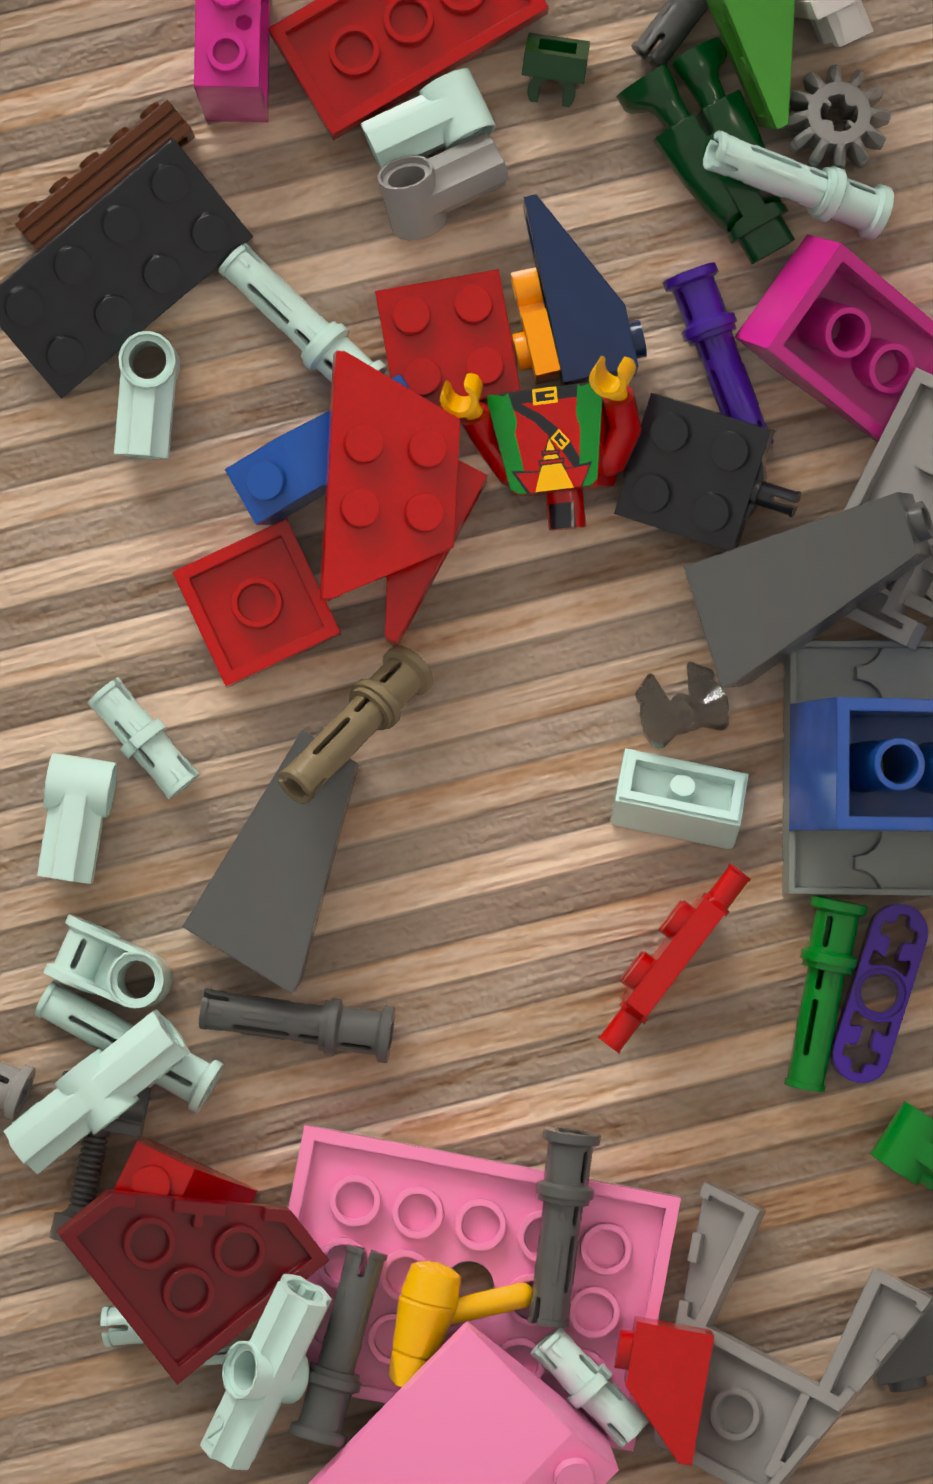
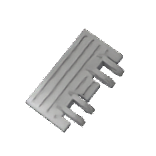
M917 367L915 368L844 510L896 492L913 494L916 503L922 501L925 504L933 523L932 374ZM933 538L928 540L932 552L930 557L845 617L915 651L927 626L905 616L904 613L907 607L933 619V602L924 598L933 580Z

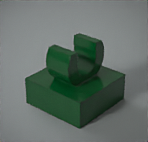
M528 33L522 75L530 76L527 89L530 102H538L542 83L554 80L559 82L564 90L562 106L570 107L572 105L577 83L584 84L590 41Z

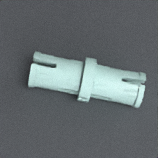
M119 677L106 684L87 702L123 744L120 749L128 759L133 757L142 768L154 779L168 800L179 794L200 775L164 733L167 728L159 718L154 720L151 718L146 710L133 698Z
M555 1328L549 1332L531 1351L530 1355L548 1370L570 1394L567 1401L575 1409L582 1407L605 1430L619 1448L624 1447L627 1442L629 1443L649 1422L646 1415L610 1379L613 1373L604 1363L598 1366L581 1350L575 1341L564 1331V1328Z

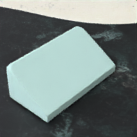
M625 748L610 822L619 827L724 849H732L741 825L749 774Z

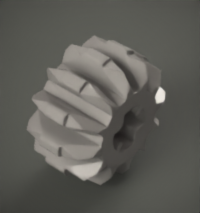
M837 64L831 65L827 71L826 84L819 75L811 71L803 79L806 92L801 90L790 91L789 106L796 112L789 113L788 124L782 128L790 132H801L789 144L791 153H800L808 147L813 150L807 166L818 168L823 157L830 158V167L836 166L845 169L847 155L854 165L858 168H863L869 161L866 148L873 150L882 149L886 137L876 128L887 125L891 119V113L883 108H873L884 94L880 86L872 87L865 92L859 89L865 78V72L857 69L852 74L848 83L842 82L840 66ZM829 109H838L840 119L848 120L843 131H834L832 121L825 120Z

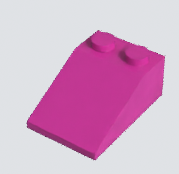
M808 234L734 337L780 375L877 443L915 368L917 367L933 375V320L842 243Z

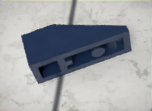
M537 194L524 197L523 211L543 302L547 310L561 369L559 378L561 386L589 382L590 372L600 356L605 357L606 368L614 376H618V366L624 357L633 359L636 364V372L634 374L636 376L639 367L637 359L647 357L645 338L640 320H628L624 302Z

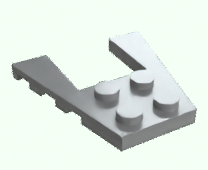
M704 1182L700 1193V1198H703L697 1231H693L687 1261H690L684 1298L679 1300L675 1321L677 1324L710 1329L714 1334L692 1464L728 1484H785L933 1306V1296L879 1268L873 1269L821 1381L818 1382L713 1326L766 1210L712 1182ZM654 1429L652 1442L671 1452Z

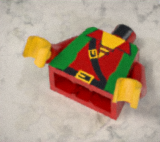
M600 356L590 372L589 382L487 395L488 405L486 403H479L483 388L482 380L478 375L468 373L464 380V388L469 396L463 397L456 394L452 389L451 383L446 380L440 395L441 407L455 417L460 418V422L477 452L503 485L510 487L514 495H545L549 531L586 527L583 490L613 487L616 481V474L625 469L641 435L642 428L633 389L628 386L636 372V364L629 357H624L619 364L618 376L609 373L605 365V357Z

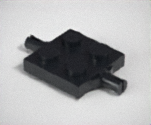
M659 393L650 394L641 423V435L623 470L624 482L614 514L727 551L739 547L746 521L758 506L788 515L791 518L794 517L798 506L776 500L774 497L798 503L801 491H794L766 482V458L775 430Z

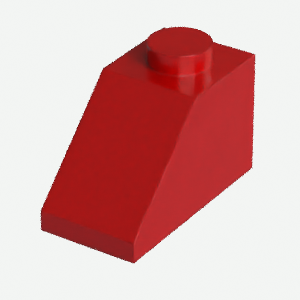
M145 1136L136 1141L114 1190L244 1203H252L258 1192L257 1189Z
M635 1316L632 1331L620 1330L614 1368L625 1370L624 1382L626 1388L677 1462L692 1466L714 1334L710 1329Z

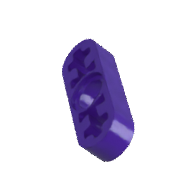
M905 904L884 906L874 913L868 924L858 956L857 966L854 969L836 1026L830 1052V1060L834 1069L842 1077L852 1082L868 1083L874 1081L888 1067L928 939V926L924 917L911 906ZM899 914L907 917L906 928L914 931L913 941L911 943L901 942L895 954L894 960L907 961L903 975L898 970L887 965L869 964L873 951L880 956H886L890 938L881 934V927L884 922L895 923ZM877 974L889 977L895 984L897 991L893 1005L881 1012H874L868 1009L861 998L863 983L869 977ZM854 1011L871 1021L888 1022L885 1035L872 1029L868 1048L877 1052L876 1060L873 1064L863 1063L859 1072L850 1070L852 1060L843 1055L845 1044H857L864 1027L861 1025H850Z

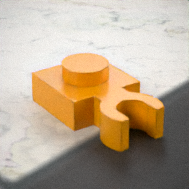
M536 267L511 273V284L522 332L512 334L519 370L531 369L535 385L559 380L561 369L547 310L543 302Z

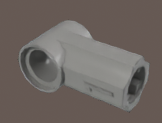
M484 132L429 159L417 155L394 159L383 166L378 173L377 179L394 235L402 240L413 241L430 237L439 232L446 223V213L505 186V181L509 180L505 161L498 152L495 142Z

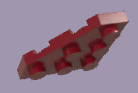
M107 1189L56 1230L59 1237L177 1385L262 1316L275 1286L281 1280L283 1274L298 1275L308 1279L330 1261L297 1217L286 1206Z

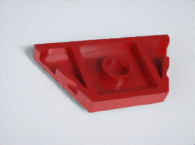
M335 351L333 354L320 600L330 601L454 547L460 419L346 351Z

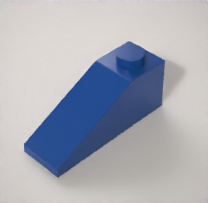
M399 374L391 378L410 389L403 375ZM330 410L275 438L224 469L256 525L276 524L325 495Z

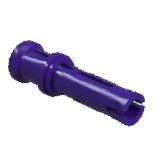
M716 262L695 267L662 282L666 292H673L686 327L681 332L683 340L688 342L689 347H696L720 413L768 428L732 331L737 329L735 325L738 322L735 313L727 312L714 278L719 272Z

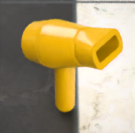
M433 1261L412 1263L400 1291L401 1296L398 1299L393 1350L391 1351L388 1377L396 1386L403 1387L442 1347L451 1325L527 1308L530 1306L532 1299V1287L526 1283H516L459 1297L461 1276L455 1270L442 1263Z

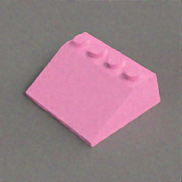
M466 1321L308 1484H606L619 1471L607 1434L601 1427L581 1411L575 1409L567 1400Z

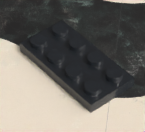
M170 137L0 280V328L62 399L116 354L128 337L137 332H142L220 266L238 246L244 245V243L252 239L253 235L174 138Z

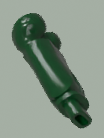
M715 37L689 49L671 63L677 78L689 89L701 108L696 116L694 114L690 115L678 92L674 78L666 65H662L621 91L616 97L623 110L627 113H651L661 122L665 131L653 140L677 177L705 212L726 234L730 232L727 237L730 243L733 244L739 241L750 263L753 265L790 244L795 238L782 217L789 210L784 203H781V197L747 185L729 176L708 171L703 167V158L710 139L714 140V133L718 130L739 138V140L766 149L756 122L741 91L737 90L725 95L719 79V70L726 59L727 50L720 37Z

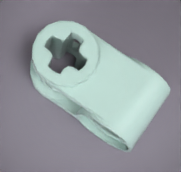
M68 914L65 921L69 930L55 962L47 963L43 971L44 974L64 984L90 994L100 995L120 1005L134 1009L157 1005L165 999L170 992L172 984L171 969L165 959L156 953L121 939L120 935L109 929L72 914ZM138 961L149 965L155 976L153 989L143 998L132 995L125 985L126 971L132 964Z

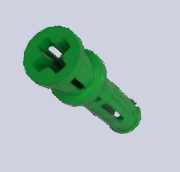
M812 895L810 905L815 908V915L809 946L802 948L800 958L803 959L802 965L808 966L796 1023L788 1074L784 1084L808 1091L825 1092L826 1086L824 1084L836 1030L845 974H852V970L856 969L858 959L852 953L859 917L866 916L868 906Z

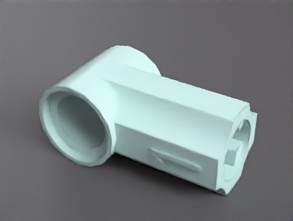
M468 68L452 71L433 80L420 90V96L360 123L369 148L380 169L394 159L411 155L425 157L443 148L448 150L484 132L488 135L496 128L493 117Z
M152 331L137 332L128 337L123 343L118 356L121 375L114 455L141 459L169 460L175 387L180 371V359L172 344L161 334ZM155 346L161 348L166 354V365L161 374L150 379L138 377L133 367L137 353L145 347Z
M59 753L52 754L44 788L43 804L44 809H47L48 812L37 876L93 884L104 818L108 819L115 793L117 778L116 762Z

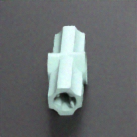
M157 1009L152 1011L104 1051H101L99 1048L78 1063L55 1083L57 1088L13 1121L12 1125L4 1130L10 1147L23 1164L28 1165L36 1174H39L89 1133L92 1132L95 1135L140 1100L137 1097L139 1093L182 1062V1059L190 1053L183 1037L174 1025L161 1015Z
M283 1274L281 1280L275 1286L250 1341H237L226 1353L222 1370L223 1384L226 1391L200 1444L209 1458L225 1464L230 1469L249 1470L281 1404H293L304 1394L309 1380V1365L305 1354L332 1300L321 1286L315 1285L298 1275Z

